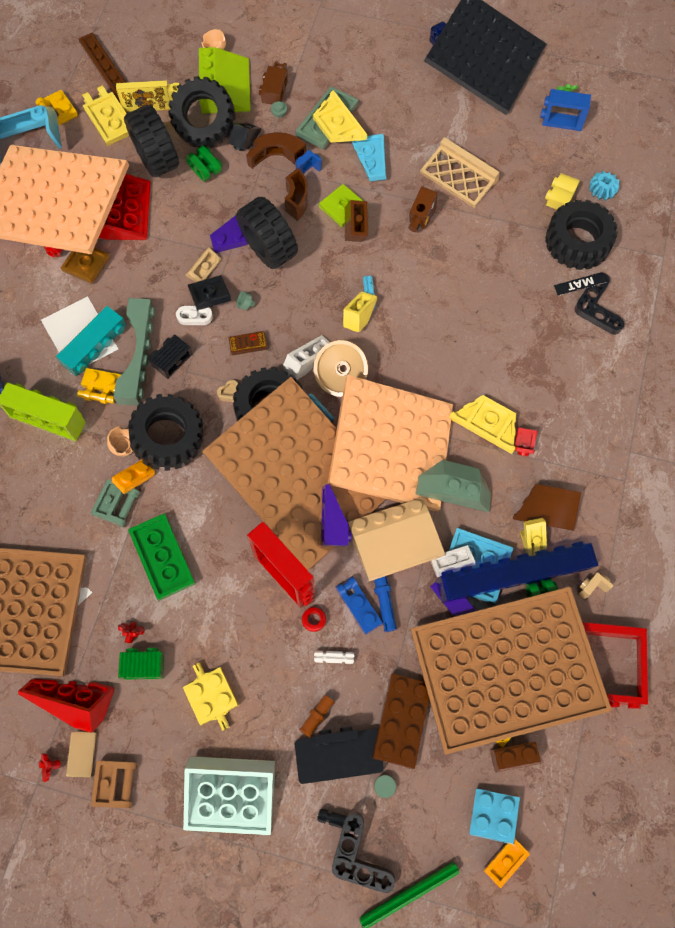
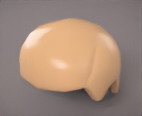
M210 30L203 35V48L216 47L224 50L226 47V39L221 30Z
M117 426L110 430L107 436V446L110 452L117 456H128L134 452L130 446L129 429H122L120 426Z

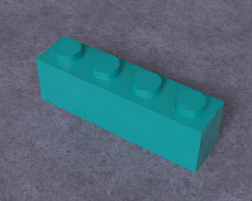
M106 306L56 355L59 363L76 377L83 373L92 360H96L100 352L104 348L109 347L117 335L123 333L126 327L123 317Z

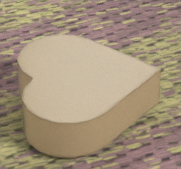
M229 380L225 386L219 387L217 390L218 398L221 401L234 402L233 395L234 392H237L236 386L238 382L236 380Z

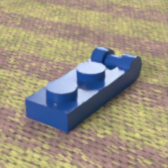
M353 576L348 578L347 582L343 585L339 584L335 587L365 635L383 624ZM352 588L353 591H354V594H352L351 596H348V594L346 593V591H348V590H350V589Z

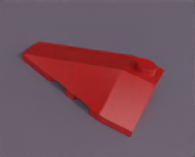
M31 679L18 690V695L73 728L90 733L104 721L114 693V687L97 682H89L88 685H77V681H70L69 684H57L56 680Z

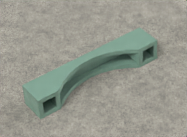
M128 299L126 315L130 324L135 329L136 349L130 365L116 380L114 399L118 405L137 406L141 399L144 398V389L142 387L147 377L145 366L149 364L147 352L151 348L150 333H153L152 317H155L156 314L155 306L152 305L150 299Z

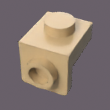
M597 572L590 580L586 578L579 586L582 590L578 595L585 600L597 586L604 592H608L613 587V584L610 583L608 577Z

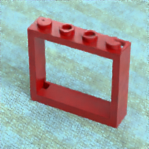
M261 522L247 534L254 557L300 608L311 604L315 600L314 577L264 522Z
M582 622L586 635L636 640L637 697L606 695L610 706L614 708H619L620 704L628 705V709H641L642 706L648 705L647 628Z

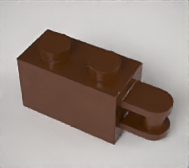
M275 61L274 66H268L267 72H264L263 85L259 87L262 103L272 105L274 102H282L288 83L287 63L279 64L278 61Z

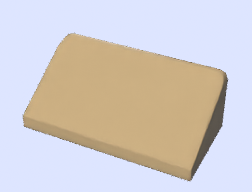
M208 247L185 276L195 282L205 280L222 259Z
M71 732L67 777H92L97 733Z

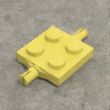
M200 662L193 665L192 667L196 672L197 678L184 686L183 689L200 726L210 721L218 720L222 731L230 728L225 715L230 710L239 706L222 668L219 667L212 672L205 673Z

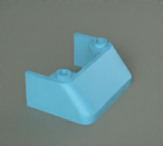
M40 105L0 117V139L46 125V131L59 149L62 148L57 113L51 106ZM0 151V165H1L2 159H1V151Z

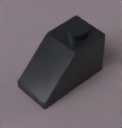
M247 122L233 123L228 143L234 145L233 148L239 151L250 149L254 140L261 132V128Z

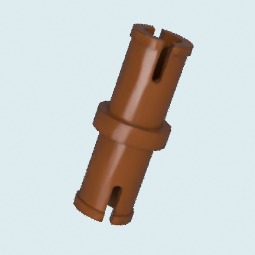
M323 695L315 709H311L309 712L310 716L299 730L310 738L319 723H323L325 720L324 716L335 702L328 696Z

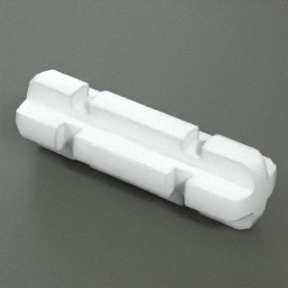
M316 650L314 652V661L320 663L326 661V663L345 662V664H353L354 653Z

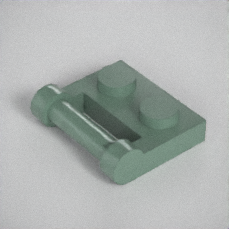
M107 479L91 511V515L119 527H124L126 524L125 519L140 492L134 488L126 493L128 497L118 517L113 516L123 493L111 482L112 480Z

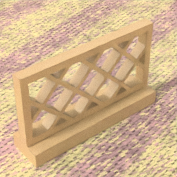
M445 137L441 141L440 147L420 170L421 174L473 208L478 205L490 188L496 185L499 181L500 173ZM440 153H443L447 156V160L438 161L437 157ZM451 163H459L461 168L451 170ZM448 164V171L439 172V165ZM432 166L437 167L436 173H429L426 170ZM471 171L474 173V177L465 179L464 172ZM462 173L463 179L453 181L452 174ZM450 175L451 181L443 182L440 176ZM485 180L488 182V185L479 187L478 181ZM475 181L476 188L467 189L466 183ZM455 184H464V190L457 191L454 189ZM477 192L478 197L473 201L468 198V193Z

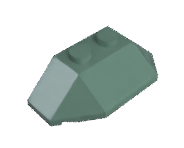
M441 460L418 476L416 495L484 512L490 511L492 493L478 468Z

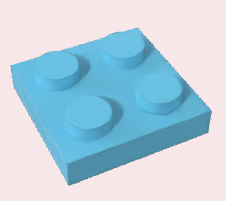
M476 789L469 834L514 845L520 797Z

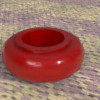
M311 607L305 610L302 615L303 627L310 632L320 631L326 624L325 612L318 607ZM312 614H317L320 617V621L316 625H311L308 622V617Z

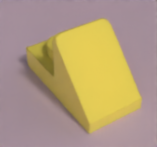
M543 518L525 521L524 530L520 531L527 558L533 559L547 556L546 521Z

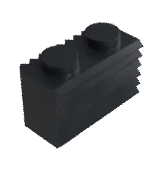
M174 334L163 342V346L159 350L152 352L149 361L153 368L169 379L193 353L191 347Z

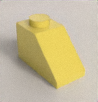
M361 291L344 308L343 327L360 332L369 322L377 296Z

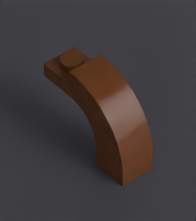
M268 133L254 140L255 148L250 149L246 156L248 166L252 169L264 159L273 155L283 156L295 165L296 160L307 152L306 143L288 133Z

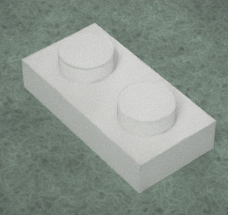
M468 545L445 552V556L430 561L437 577L475 566V560Z

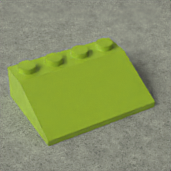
M216 47L199 48L200 79L209 77L211 81L216 80L220 86H223L234 104V112L251 111L249 58ZM199 99L202 114L217 113V106L212 100Z

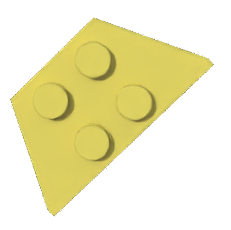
M331 91L327 101L324 100L321 107L313 114V120L330 142L367 140V133L335 91Z
M482 395L474 402L463 406L459 411L450 414L451 420L510 454L514 452L516 413Z

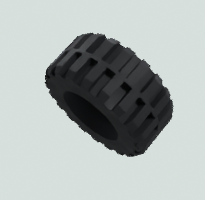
M197 76L194 77L193 81L186 79V84L183 86L179 84L177 86L178 91H173L171 95L173 100L169 101L168 106L170 110L168 114L173 128L191 146H204L205 148L209 146L212 148L215 147L217 142L220 145L224 137H229L230 129L232 130L233 121L236 118L234 113L235 107L229 94L216 80L211 81L209 77L200 79ZM199 99H210L216 104L218 109L215 120L203 128L192 126L187 118L190 106Z
M144 105L127 113L124 116L126 129L149 174L152 177H159L176 169L179 165L176 149L155 108L152 105Z
M257 197L237 211L236 220L242 234L257 257L268 268L277 269L296 256L298 244L296 243L295 236H293L287 221L270 200L265 197Z
M575 200L574 203L572 201L567 202L565 206L561 205L551 218L545 237L547 250L551 251L550 255L554 259H558V263L567 265V268L575 267L576 270H582V268L591 269L593 266L596 267L602 261H605L616 241L618 232L617 224L613 222L614 217L612 214H608L609 211L605 207H600L598 203H591L590 200H585V202ZM571 228L586 230L593 236L594 241L582 242L576 240L567 230Z
M264 367L261 368V371L257 372L254 370L250 372L251 375L249 377L245 375L242 378V384L238 383L236 386L237 392H234L233 395L236 419L239 421L252 410L254 402L260 396L272 393L290 377L303 390L301 383L297 381L293 374L288 375V371L284 369L278 371L276 367H271V370H267Z
M158 394L154 399L152 397L146 398L145 404L140 402L137 405V410H133L128 424L130 446L132 451H135V456L138 460L143 459V464L146 466L152 464L153 469L159 470V467H164V471H170V467L174 466L175 469H179L182 463L185 465L190 463L191 458H195L198 454V449L201 448L203 421L202 418H199V411L197 409L193 410L191 402L185 403L184 398L180 396L174 398L173 394H168V397H162V394ZM170 420L183 428L184 437L177 443L162 445L154 442L147 432L149 427L155 422Z

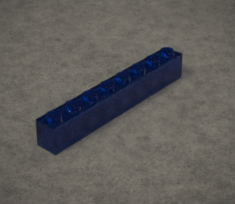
M583 541L571 544L572 547L569 548L562 545L553 548L554 551L547 552V549L535 552L536 555L529 556L526 553L516 556L517 559L510 560V557L498 560L497 564L485 562L479 564V568L473 569L472 566L463 567L460 569L461 572L454 573L453 570L442 572V576L437 578L436 582L441 601L446 603L591 570L599 565L592 543L584 544Z

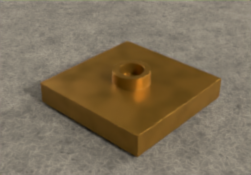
M95 247L92 254L71 251L60 268L67 274L93 284L109 260L110 255Z

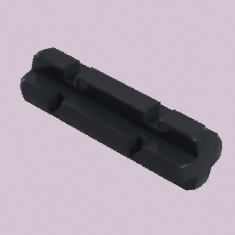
M320 809L317 821L324 824L328 822V825L342 829L346 816L335 812L328 813V810ZM353 818L352 821H348L351 823V832H354L356 825H360L357 823L358 819Z

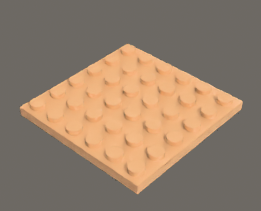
M347 375L344 383L328 484L400 503H406L422 497L428 510L439 511L441 501L416 495L419 475L441 460H446L451 418L449 416L452 413L453 404Z

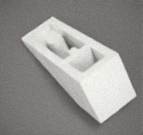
M322 335L287 354L282 369L288 371V375L293 374L298 380L314 368V361L318 352L330 342Z

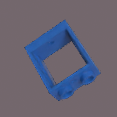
M551 89L549 96L545 97V108L541 110L542 126L582 131L590 109L591 95ZM552 106L578 109L579 111L576 116L551 112Z

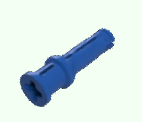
M384 576L374 580V593L378 595L384 632H391L397 630L390 596L392 587L389 586L388 576Z

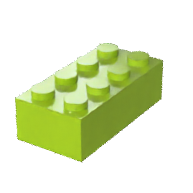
M7 382L0 394V407L10 418L67 439L77 441L86 424L75 404L60 402L58 398L44 396L41 392L34 389L32 391L27 390L21 384L15 383L13 385Z

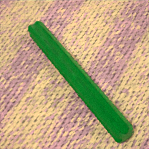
M454 862L448 864L359 918L362 928H370L460 873L457 865Z

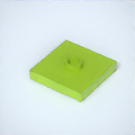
M342 184L319 203V208L343 228L345 226V206L350 200H363Z

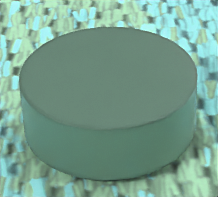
M387 775L378 777L374 783L376 794L382 798L391 797L396 790L393 778Z

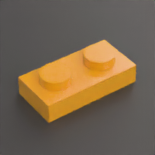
M142 459L114 475L111 482L125 494L155 475V471L150 466L143 464Z
M515 839L514 845L506 843L483 871L499 888H502L530 853Z

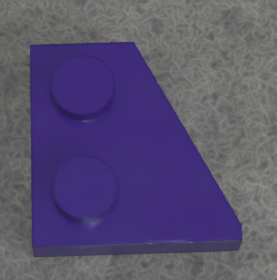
M236 215L210 235L215 253L248 245L237 224Z

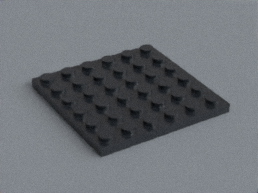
M460 0L424 59V62L507 115L547 43L483 0Z

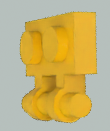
M86 368L81 386L87 389L85 391L78 390L77 397L84 398L86 401L97 400L103 404H114V396H110V394L114 393L116 380L122 374ZM95 390L103 391L101 394L94 393Z

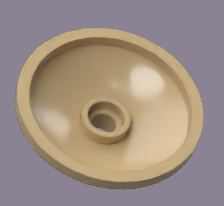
M337 340L326 344L318 352L314 361V375L317 383L325 392L334 396L343 395L347 375L365 380L368 376L369 367L364 352L356 344L349 341ZM343 365L347 367L345 372L341 369Z

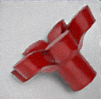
M131 621L129 625L127 623L119 624L118 630L122 632L123 636H126V643H133L134 637L144 634V627H136L137 623Z
M41 753L42 761H39V768H43L41 771L42 780L47 782L52 770L60 768V760L51 761L47 753Z

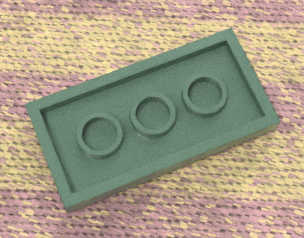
M331 86L296 130V136L323 150L330 141L313 120V114L321 107L323 101H327L331 91L334 90L351 113L358 106V99Z

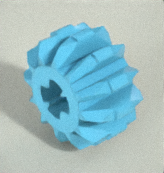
M604 170L601 173L597 172L591 178L589 191L592 192V197L597 196L598 200L600 198H603L605 201L608 198L612 199L619 190V180L616 179V175H611L610 172L605 173Z

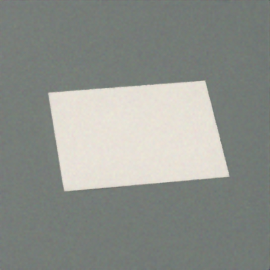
M87 296L41 321L60 352L98 313ZM114 340L109 347L104 348L100 352L96 360H92L89 364L118 350Z

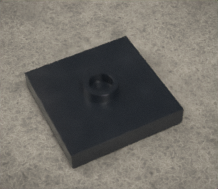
M221 275L187 285L197 311L232 301Z

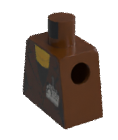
M421 186L410 210L409 230L418 232L420 227L423 229L427 227L437 208L438 192Z

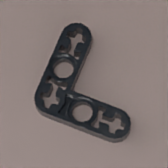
M603 273L607 282L602 283L599 288L596 285L586 288L574 309L578 316L608 333L616 335L624 327L623 319L596 304L610 282L609 276ZM588 292L596 293L597 297L591 298ZM586 301L588 304L586 308L583 310L581 309V307L584 305ZM596 313L602 314L603 317H604V319H602V320L597 319V318L595 317V314H596Z
M357 811L349 812L345 817L333 860V874L341 880L382 893L392 891L395 886V876L391 870L355 859L364 828V818ZM353 818H357V823H359L360 825L355 826L353 835L349 833L351 829V823L348 821H352ZM346 839L354 842L355 846L350 851L342 847V842ZM341 862H344L345 867L349 869H352V865H356L354 868V875H350L351 870L344 869L343 872H340L339 867L336 865H340ZM361 868H366L370 872V876L365 880L357 875L358 870ZM374 871L377 872L375 883L372 882ZM384 876H388V881L391 882H387L386 886L382 885V880H380Z

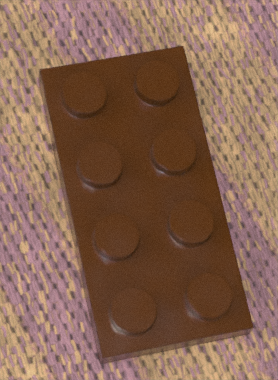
M393 673L390 674L372 759L412 770L415 769L429 701L425 682Z

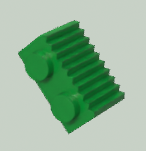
M128 648L126 652H120L119 679H163L164 654L158 648H147L146 652H138V649Z

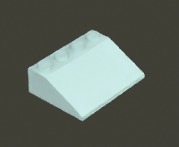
M190 756L185 767L183 830L271 835L275 761Z

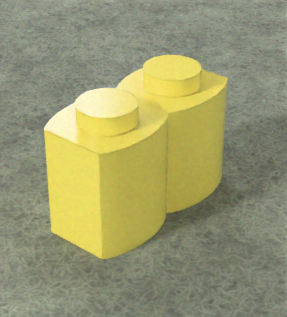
M560 173L559 177H555L551 185L553 189H549L545 197L548 200L546 206L556 210L561 205L565 206V203L571 201L580 180Z

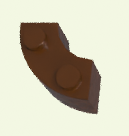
M299 168L285 177L286 191L288 192L284 198L285 211L296 221L303 216L308 204L307 181Z

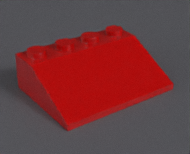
M125 174L99 238L105 240L147 239L151 181Z

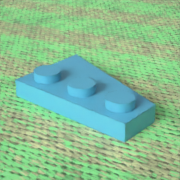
M384 135L367 136V140L351 141L369 181L385 180Z

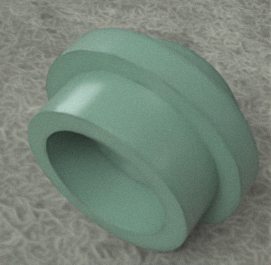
M280 101L274 102L271 105L272 114L277 118L285 116L287 105Z

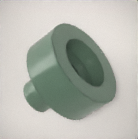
M242 291L237 298V308L247 310L249 307H254L255 301L252 300L251 294Z

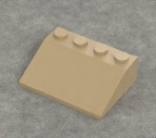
M422 497L348 522L352 542L369 581L445 556L431 515Z

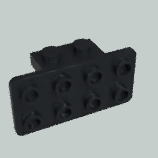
M352 726L340 728V732L332 733L331 729L318 731L319 735H315V737L298 739L294 743L298 780L301 784L376 774L384 770L383 761L372 759L378 733L377 729L358 731L353 730Z

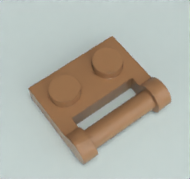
M96 761L91 807L131 808L132 801H130L133 770H136V763ZM119 769H125L121 801H115Z

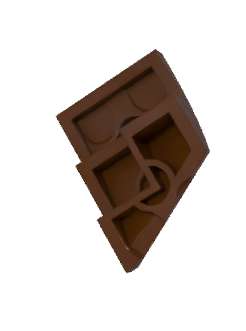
M535 484L530 491V495L523 501V506L519 512L514 514L513 519L525 522L543 518L546 521V526L574 531L581 492Z

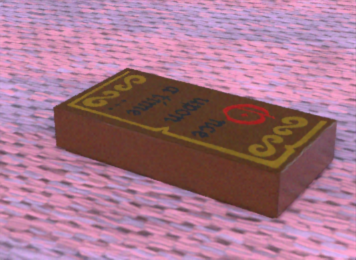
M264 331L228 337L232 356L267 350Z

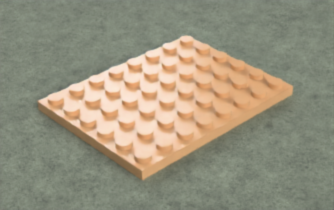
M10 145L0 165V239L92 254L125 177L129 163L127 160Z

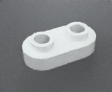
M182 306L177 310L176 317L182 325H207L212 321L213 314L209 307L197 311L195 306Z

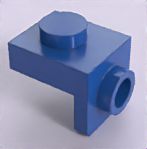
M310 150L303 156H300L295 162L296 169L299 168L303 174L311 167L318 171L322 170V159L318 154H314Z

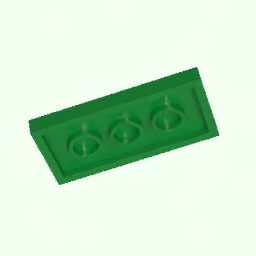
M165 513L128 529L158 601L195 585Z

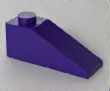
M325 484L322 486L321 546H348V542H351V530H348L349 525L330 484Z

